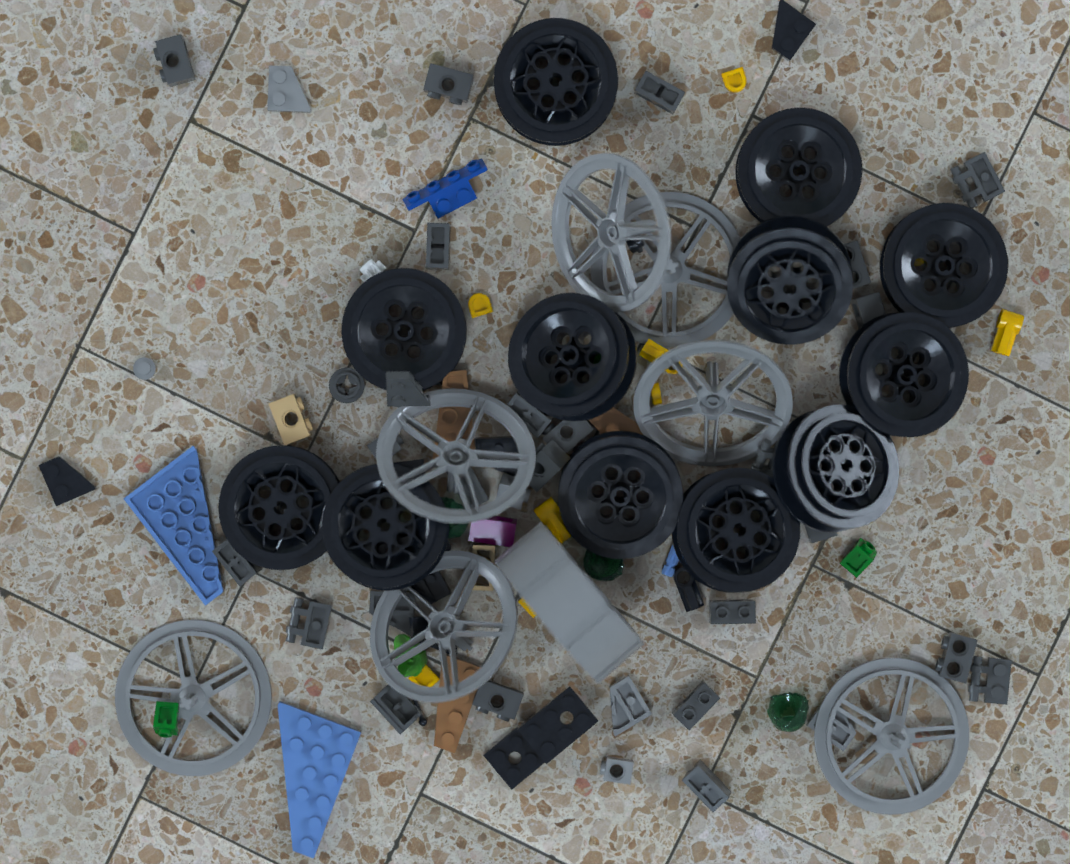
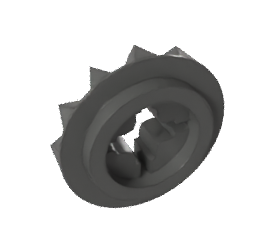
M341 368L335 371L329 380L331 395L341 403L355 402L364 392V379L355 369ZM346 376H348L349 383L357 385L356 387L349 388L348 395H346L344 388L337 386V384L345 383Z

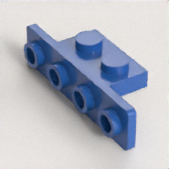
M482 158L472 160L465 167L449 172L446 177L431 181L423 189L410 192L403 198V202L408 211L429 201L437 219L477 199L468 180L487 171L488 168Z

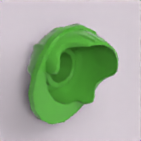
M405 634L397 635L394 640V650L411 638ZM417 643L416 645H414L413 647H411V648L408 649L407 651H409V650H411L412 648L416 647V646L419 645L420 643ZM426 650L398 665V670L404 677H416L422 672L428 661Z

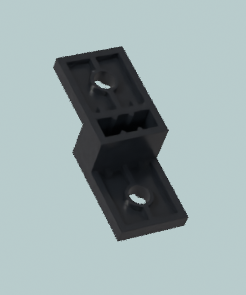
M569 686L540 711L530 715L484 753L483 756L512 790L544 763L548 764L599 720ZM568 711L572 713L573 721L571 723L564 724L561 722L560 716L563 712ZM518 752L521 755V761L517 764L510 763L508 760L509 754Z

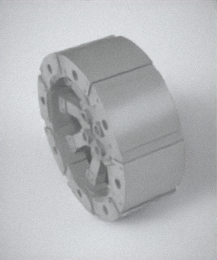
M541 521L494 561L542 623L598 684L645 645L614 605H611L612 602L584 569L576 564V560Z

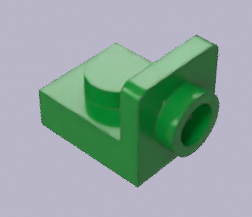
M860 538L856 545L840 561V564L857 578L873 562L877 551L872 543Z
M156 701L153 728L158 736L170 738L172 735H178L179 703Z

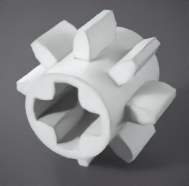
M371 259L361 267L360 271L363 275L360 276V279L365 282L372 276L383 272L386 267L380 260L375 263Z

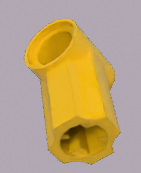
M1006 309L1001 310L996 323L997 331L990 351L1010 356L1016 334L1018 335L1021 330L1024 315Z
M648 339L639 356L652 363L669 350ZM668 368L665 370L669 374L678 373L676 370H669Z
M552 497L533 510L560 543L571 537L563 523L559 507Z

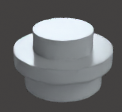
M139 358L133 365V372L139 379L147 380L154 376L156 366L149 358Z

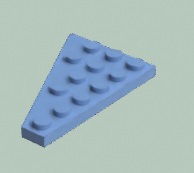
M192 446L126 496L124 500L206 606L222 594L224 589L218 559L212 552L216 547L196 447Z
M280 701L278 704V715L293 851L314 859L361 731Z

